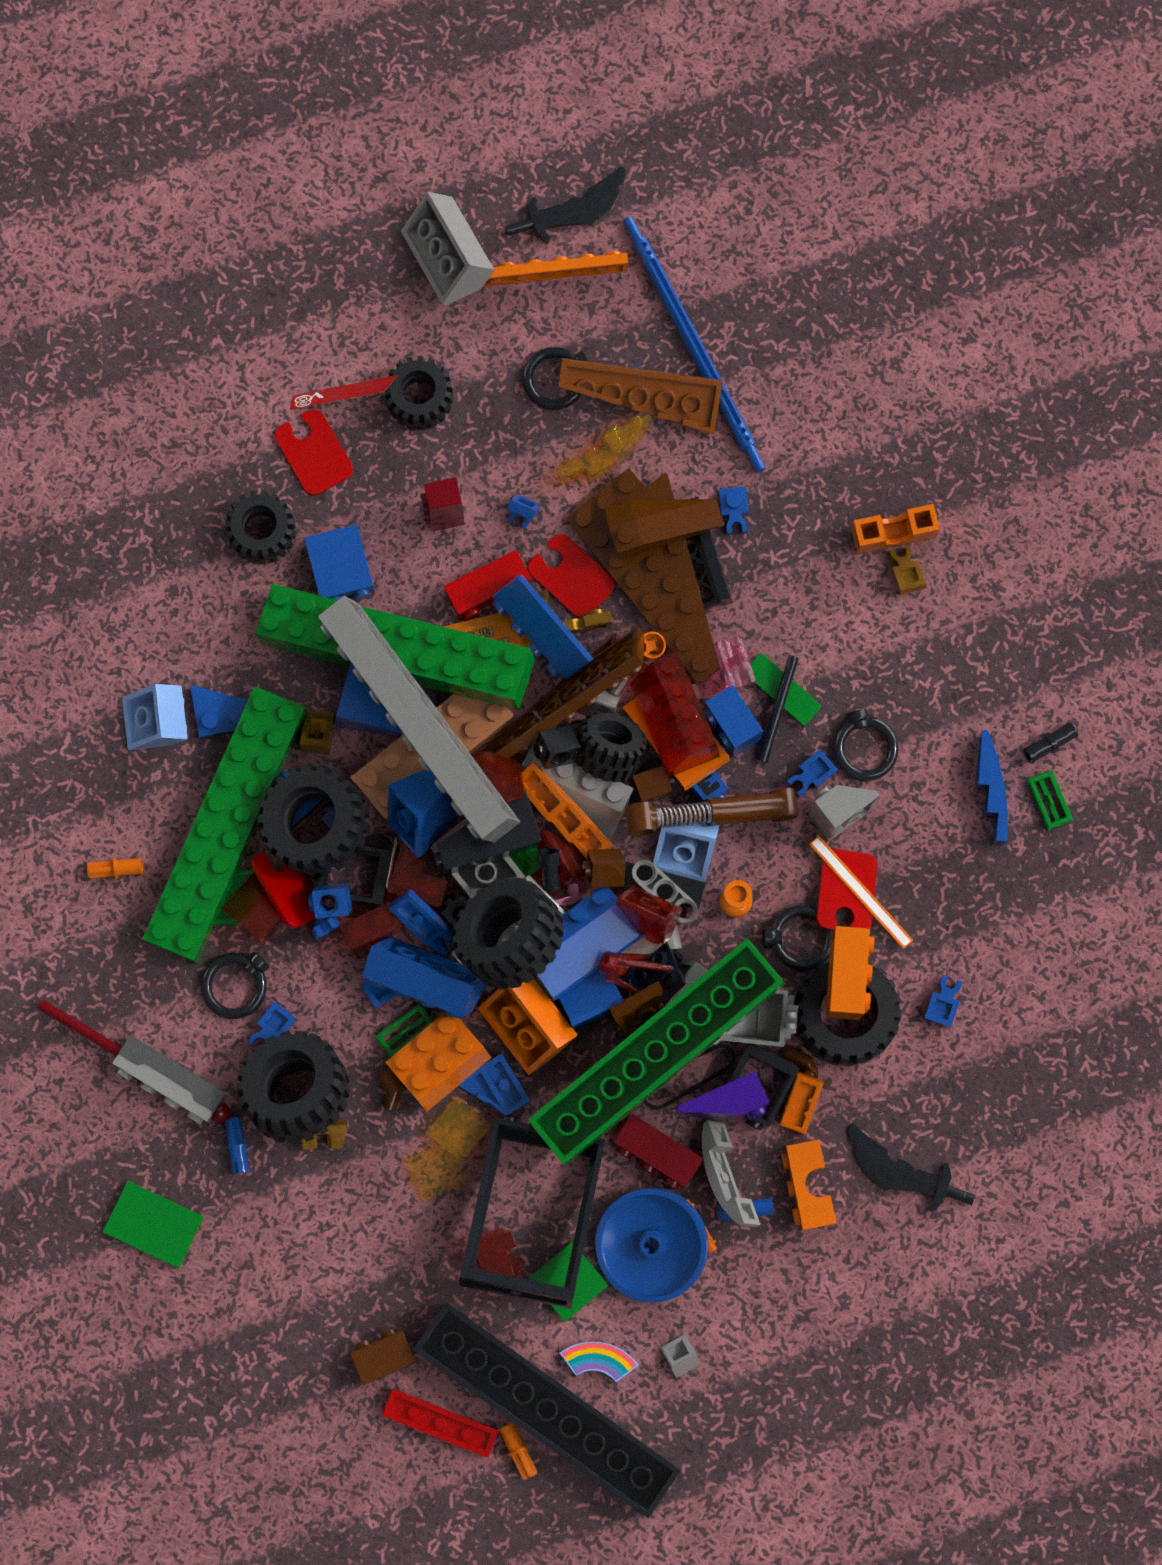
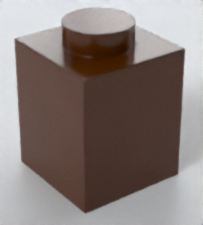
M664 765L634 775L632 778L640 802L652 803L672 796V788L676 787L672 773L670 771L666 772Z
M620 848L587 850V861L582 863L583 877L588 878L591 888L624 886L626 861Z

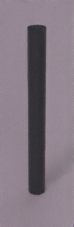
M788 655L757 760L768 763L799 660L798 657Z

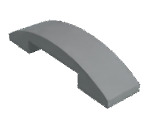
M707 1120L703 1124L702 1152L711 1188L718 1202L733 1221L740 1226L758 1227L760 1222L752 1200L740 1198L725 1152L733 1148L726 1126L723 1122Z

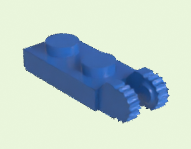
M411 888L390 903V911L426 946L429 945L442 957L449 953V948L441 937L453 947V936H456L453 934V928L448 927L449 925Z

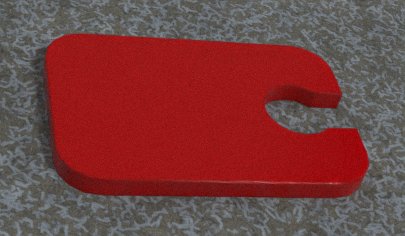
M311 409L300 415L304 423L308 424L311 428V433L307 438H296L292 433L293 428L289 421L276 429L275 438L304 490L309 495L316 496L350 478L353 474V466L322 412L317 409Z
M563 534L556 535L547 544L553 551H557L562 555V563L558 567H548L539 554L529 563L528 570L530 575L577 618H583V616L588 615L589 611L596 610L615 589L613 577L572 539Z
M832 849L874 896L878 867L875 857L866 853ZM822 860L816 914L818 925L822 929L833 931L837 926L836 911L840 908H846L853 915L850 927L870 929L872 924L871 912Z
M265 852L257 854L252 858L251 866L286 926L297 928L318 920L315 919L314 911L309 909L308 896L312 895L313 885L305 873L296 872L281 863L282 871H275L270 866L269 858Z

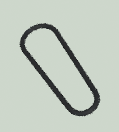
M718 1044L708 1048L698 1057L716 1049L725 1048L732 1056L730 1064L662 1105H653L647 1100L643 1103L651 1109L659 1110L668 1107L733 1067L736 1059L734 1050L726 1044Z

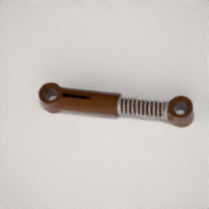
M793 788L777 789L760 794L708 798L702 803H688V805L685 803L683 805L654 807L651 802H638L625 806L630 836L647 835L655 832L659 827L662 828L663 825L665 827L668 825L670 827L672 825L677 826V824L685 826L691 823L693 825L695 823L700 824V822L704 824L705 821L708 826L763 820L781 822L792 820L799 816Z

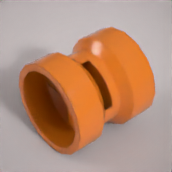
M657 632L645 633L643 660L651 661L660 657L666 648L664 637Z

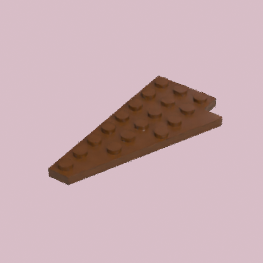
M628 468L568 515L566 520L654 630L664 637L666 645L698 685H701L721 668L686 539L623 560L617 554L604 508L628 500L675 499L670 479L666 472L645 488L631 469Z
M638 626L621 638L617 633L613 634L591 654L593 660L566 680L562 679L475 756L474 760L485 775L488 776V772L495 767L499 769L506 765L510 757L515 753L526 751L532 745V741L538 738L540 731L553 729L561 721L563 723L569 721L576 714L575 711L583 705L585 707L590 706L603 691L609 692L617 687L620 679L626 675L632 676L642 668L644 659V633Z

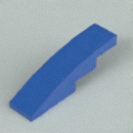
M982 730L979 735L975 789L986 790L984 817L995 818L993 845L1004 846L1008 838V810L1005 784L998 755L988 730Z

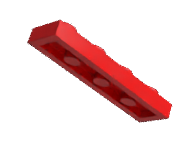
M392 1389L382 1414L384 1417L489 1458L499 1432L497 1429L396 1389Z

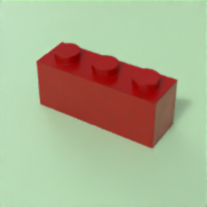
M515 550L444 585V592L458 619L465 618L470 620L477 617L481 613V609L487 606L494 608L492 604L495 600L491 596L515 575L522 574L530 585L532 584V579L518 551Z

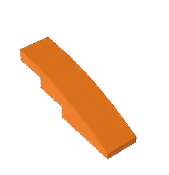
M532 762L514 780L521 790H526L528 798L548 822H552L567 841L573 843L586 859L587 850L610 849L613 846L585 812L536 762Z

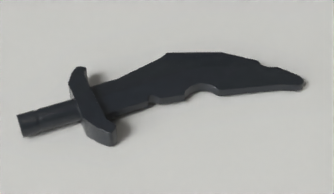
M619 167L614 173L590 187L586 197H573L564 202L563 206L556 205L538 211L537 198L532 197L529 205L530 218L506 225L508 235L534 228L536 236L548 244L550 236L545 231L547 229L568 225L585 224L591 226L612 209L620 193L618 187L624 183L625 168Z
M855 1124L849 1125L850 1141L856 1146L854 1153L862 1170L884 1191L890 1189L911 1191L934 1197L932 1204L927 1208L929 1212L937 1209L944 1202L945 1196L972 1206L975 1199L974 1194L949 1186L952 1176L948 1163L942 1165L943 1173L941 1177L920 1169L916 1171L914 1166L904 1160H891L886 1148L863 1133Z

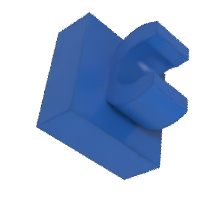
M517 494L511 499L507 509L512 512L509 515V522L512 523L516 515H520L524 519L522 528L525 529L531 520L538 515L541 504Z

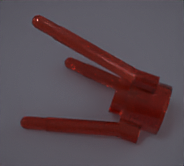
M611 951L605 952L602 955L599 965L600 972L606 975V981L613 982L634 994L640 992V990L618 978L627 973L628 966L673 971L674 969L670 965L636 961L641 959L648 960L650 958L649 954L615 953Z

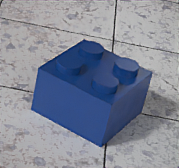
M734 685L705 702L702 721L710 732L712 730L715 731L719 738L717 741L726 753H729L731 758L760 742L763 730Z

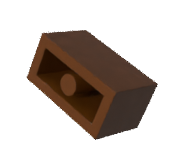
M395 1327L381 1333L382 1339L377 1342L371 1343L370 1339L354 1345L356 1351L350 1353L363 1385L417 1362L404 1330L398 1332Z

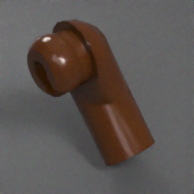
M789 1046L784 1058L799 1065L803 1074L818 1078L819 1071L812 1057Z
M382 1069L379 1072L378 1078L387 1093L383 1107L396 1111L403 1085L391 1069Z

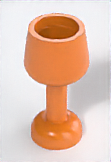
M742 880L730 882L719 897L722 911L734 918L747 914L752 906L751 887Z

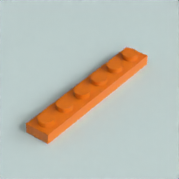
M610 251L601 256L583 254L579 258L573 259L561 256L553 258L552 261L542 262L541 260L533 259L527 261L526 264L517 265L513 262H505L498 267H493L494 271L483 287L627 272L628 256L627 253H621L620 251Z

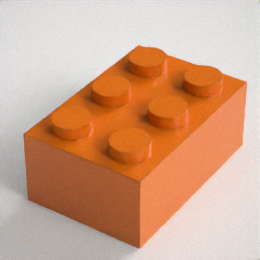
M836 926L831 933L826 1018L860 1020L864 1013L867 1014V1010L870 1009L871 993H866V985H869V982H871L873 966L868 965V957H871L874 951V937L870 936V929Z
M536 980L530 983L523 982L521 987L498 989L478 1008L528 1075L548 1063L578 1036Z
M444 1012L385 1063L424 1110L428 1112L491 1057L484 1046L459 1018L448 1016Z

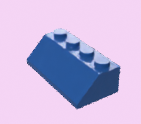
M522 574L515 575L491 596L495 600L492 604L501 616L508 615L513 621L510 624L511 628L519 637L526 636L531 642L528 647L537 658L541 655L549 663L545 667L555 679L560 676L566 680L593 660V657Z
M608 887L599 888L562 915L564 936L560 937L562 940L561 948L556 950L554 961L552 963L549 962L545 967L547 970L541 975L537 974L534 979L555 1001L644 936L619 898Z
M389 937L371 946L362 977L370 980V984L379 988L388 987L395 990V994L404 998L413 997L420 1000V1004L429 1008L438 1007L446 1010L445 1014L454 1018H461L471 1013L487 986L464 965L393 937Z

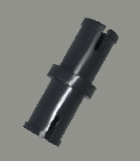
M1068 722L1052 733L1047 732L1043 734L1042 739L1027 748H1023V754L1027 761L1033 764L1049 753L1054 754L1058 752L1059 747L1074 738L1076 739L1078 732L1074 725Z

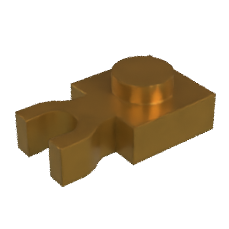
M909 545L904 546L903 552L905 556L903 557L897 556L895 549L889 550L890 561L896 565L892 567L891 573L899 594L904 595L926 589L927 583L919 562H911L910 560L911 549Z
M603 609L589 611L588 615L583 616V618L564 620V625L572 634L612 627L610 611L604 612Z

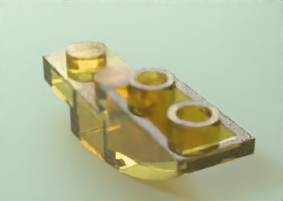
M641 414L636 415L627 421L628 424L622 427L613 426L603 432L604 435L601 436V448H598V446L592 447L584 452V456L576 460L569 458L559 464L560 467L557 468V477L561 485L584 474L587 475L591 483L615 469L629 457L646 436L651 427L652 418L650 414L645 416Z

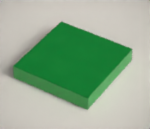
M573 1242L529 1277L531 1281L564 1287ZM582 1254L572 1308L551 1306L562 1320L566 1322L608 1287V1284Z

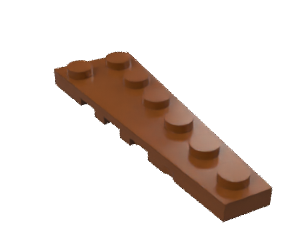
M562 358L558 387L590 397L600 398L603 401L626 406L639 412L652 414L658 418L668 419L681 423L684 426L714 434L723 381Z

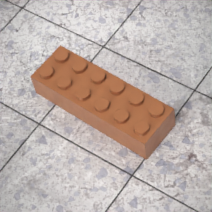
M453 694L437 707L439 713L471 756L514 723V715L507 707ZM401 737L350 777L352 783L386 824H388V785L424 770L417 759L420 757V754L414 748L410 749Z

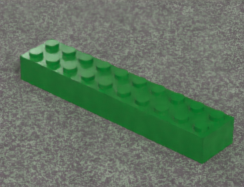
M272 584L255 631V635L260 643L264 646L350 667V664H352L349 660L345 661L338 653L336 648L339 644L333 638L329 639L320 628L323 623L318 616L338 600ZM361 606L419 685L519 710L535 662L530 648Z
M254 686L144 934L143 940L147 944L198 964L214 928V923L222 910L221 907L225 903L229 889L233 885L237 871L240 869L258 828L257 816L263 814V810L259 808L261 800L266 801L268 794L265 791L269 786L274 788L277 784L275 779L281 775L305 721L307 711L304 706Z
M747 938L529 1118L528 1121L562 1164H569L782 988L785 982Z

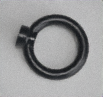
M548 347L536 352L526 363L522 375L523 388L528 398L539 407L549 410L563 409L575 403L582 395L581 393L571 391L560 399H548L540 395L534 387L533 374L536 367L548 358L555 357L589 362L583 351L574 354L565 348Z
M866 708L845 714L847 722L838 730L834 739L833 749L837 764L843 772L857 780L872 781L885 776L893 768L898 757V740L894 731L881 719L868 716ZM872 727L883 734L887 741L888 752L880 766L871 770H861L854 767L848 761L844 745L848 735L853 730Z
M792 906L778 914L771 927H763V949H772L776 958L791 969L800 971L812 970L823 962L825 963L830 957L831 933L833 931L822 929L824 944L816 956L806 960L791 957L782 947V928L784 924L797 916H806L816 921L817 909L811 906Z
M255 951L250 956L242 953H226L215 958L206 967L201 979V994L205 1004L213 1013L226 1019H241L251 1015L260 1007L266 996L267 980L264 972L270 966ZM228 964L245 966L256 981V990L253 998L246 1005L239 1008H228L221 1005L215 999L212 992L214 975L220 968Z

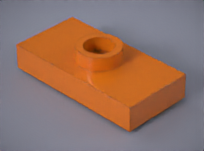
M797 1072L779 1125L806 1134L824 1081Z

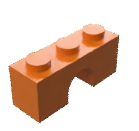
M934 504L907 509L904 514L893 518L881 519V515L854 520L851 527L857 554L934 539L940 530Z
M820 1140L786 1146L785 1153H781L783 1169H789L791 1180L786 1181L789 1198H795L796 1208L792 1209L795 1226L800 1225L801 1231L836 1224L831 1195L815 1197L808 1192L805 1184L806 1177L810 1172L825 1168Z

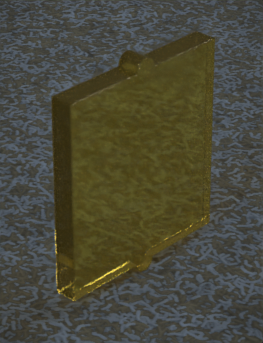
M456 1096L426 1134L441 1146L442 1151L446 1150L462 1163L493 1124L479 1114L476 1107L472 1108L460 1097Z
M450 1139L405 1158V1162L412 1175L411 1182L415 1183L423 1202L468 1182L460 1164L462 1160L460 1157H457Z

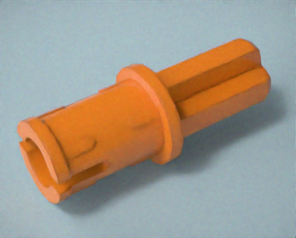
M113 857V860L89 862L87 864L88 877L91 879L115 877V879H118L119 876L143 875L142 857L117 860V857Z
M511 1422L499 1428L498 1430L509 1450L507 1455L512 1457L521 1478L526 1480L536 1475L537 1470L526 1449L529 1446L524 1444L515 1423Z

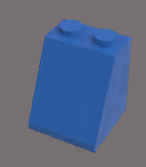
M350 664L334 725L399 738L402 730L398 726L394 727L385 716V713L388 712L382 704L378 705L369 694L371 688L366 682H360L352 671L355 666Z
M425 769L388 785V825L417 858L423 856L459 817L450 804L453 801L451 796L447 792L443 794L434 782L437 777L431 770L427 772Z
M603 965L560 996L558 1001L568 1023L576 1031L612 1014L609 1008L622 1002L623 999L608 969Z

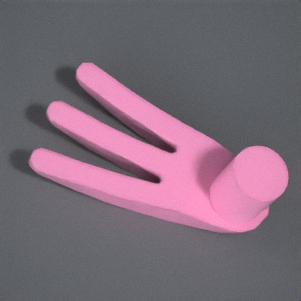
M569 884L567 886L569 897L555 900L563 910L572 908L581 902L582 897L579 893L578 884Z

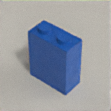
M357 524L304 538L319 596L335 600L346 596L348 598L354 597V600H361L369 597L371 592H375Z

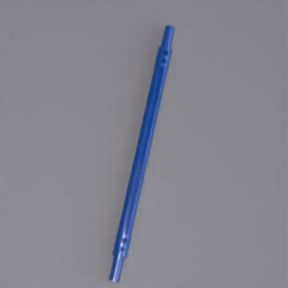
M627 217L623 220V223L634 242L632 246L702 377L722 380L647 238H643L633 217ZM722 383L719 409L741 451H745L756 473H761L766 467L754 447L756 443L724 383Z

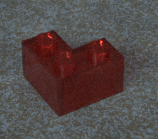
M402 841L387 894L397 899L411 888L431 909L441 912L449 889V882L425 874L431 855L430 848L423 856L417 858Z

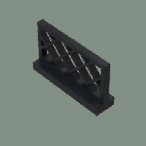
M711 530L692 536L691 538L696 540L697 546L692 555L690 554L692 563L693 561L699 562L705 568L701 579H697L699 590L701 586L712 590L715 599L703 603L704 609L707 610L719 605L725 606L734 603ZM698 552H700L701 559L696 557ZM706 577H708L709 584L704 582Z

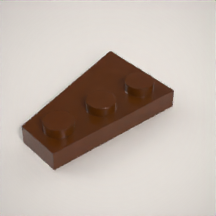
M658 981L609 1008L626 1037H629L664 1008L662 987Z

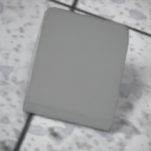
M605 690L598 695L597 700L590 706L615 714L621 696Z
M685 1334L660 1347L676 1378L701 1365Z

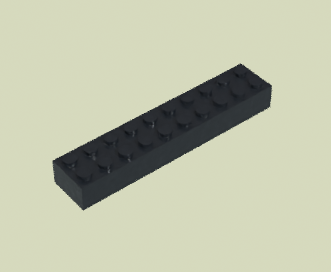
M447 1302L413 1349L648 1519L681 1472V1469Z

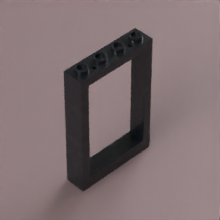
M508 1116L495 1117L461 1269L459 1286L571 1309L605 1140L599 1138L580 1154L581 1156L591 1158L564 1287L475 1269L502 1141L508 1140L550 1149V1147L530 1123H521L515 1118Z

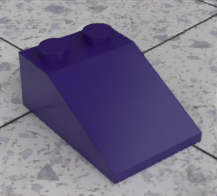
M754 1071L677 1106L676 1112L679 1117L743 1119L748 1117L751 1121L765 1114V1108L768 1107L769 1100Z

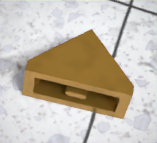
M307 711L300 739L303 753L331 755L334 713Z

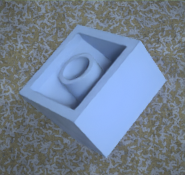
M154 684L122 697L128 750L168 746L188 739L182 686Z
M706 821L704 824L700 822V824L695 823L693 825L691 823L685 826L683 824L681 826L678 824L677 826L672 825V827L669 825L665 827L663 825L653 864L661 871L705 882L719 825L708 826Z

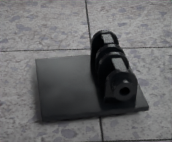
M665 941L629 975L636 993L659 981L663 991L662 1002L664 1005L686 985V981L679 968L682 965L684 956L679 951L672 952L668 942Z

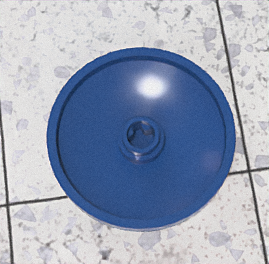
M642 1188L623 1195L610 1205L598 1225L595 1246L597 1259L603 1274L618 1291L638 1301L655 1303L674 1299L694 1285L706 1265L709 1243L701 1216L686 1199L666 1189Z

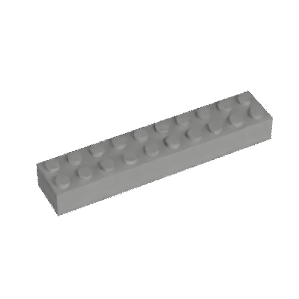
M343 596L321 613L318 617L323 623L320 626L322 631L329 639L333 638L339 644L336 648L338 653L345 661L349 660L355 666L352 670L360 682H366L371 688L369 694L378 705L382 704L388 712L385 713V716L394 727L398 726L404 734L401 738L410 749L414 748L420 754V757L417 759L427 772L431 770L437 777L434 782L443 794L447 792L453 799L450 803L459 816L464 815L470 822L467 827L473 836L477 839L480 837L483 841L496 842L518 825L520 821L360 604Z

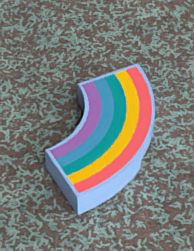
M603 1342L579 1343L560 1352L576 1376L586 1371H600L606 1373L617 1382L639 1366L628 1353L616 1346Z

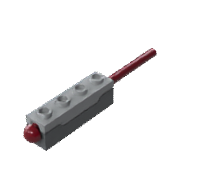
M42 1000L39 1004L38 1010L115 1056L113 1064L119 1067L116 1073L129 1081L132 1077L137 1078L142 1082L140 1088L153 1096L156 1091L166 1096L163 1102L178 1110L180 1106L184 1107L189 1111L187 1117L200 1125L204 1120L209 1124L212 1120L215 1123H223L229 1118L230 1109L226 1103L223 1104L228 1096L225 1092L139 1039L130 1035L123 1047L49 1002Z

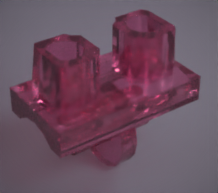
M741 636L714 643L718 661L725 676L726 688L732 685L735 688H739L756 682L749 662L752 656L750 652H746Z

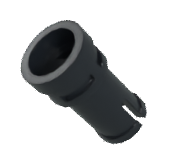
M553 847L542 848L537 851L539 866L542 870V889L545 891L558 890L560 888L558 873L560 850Z

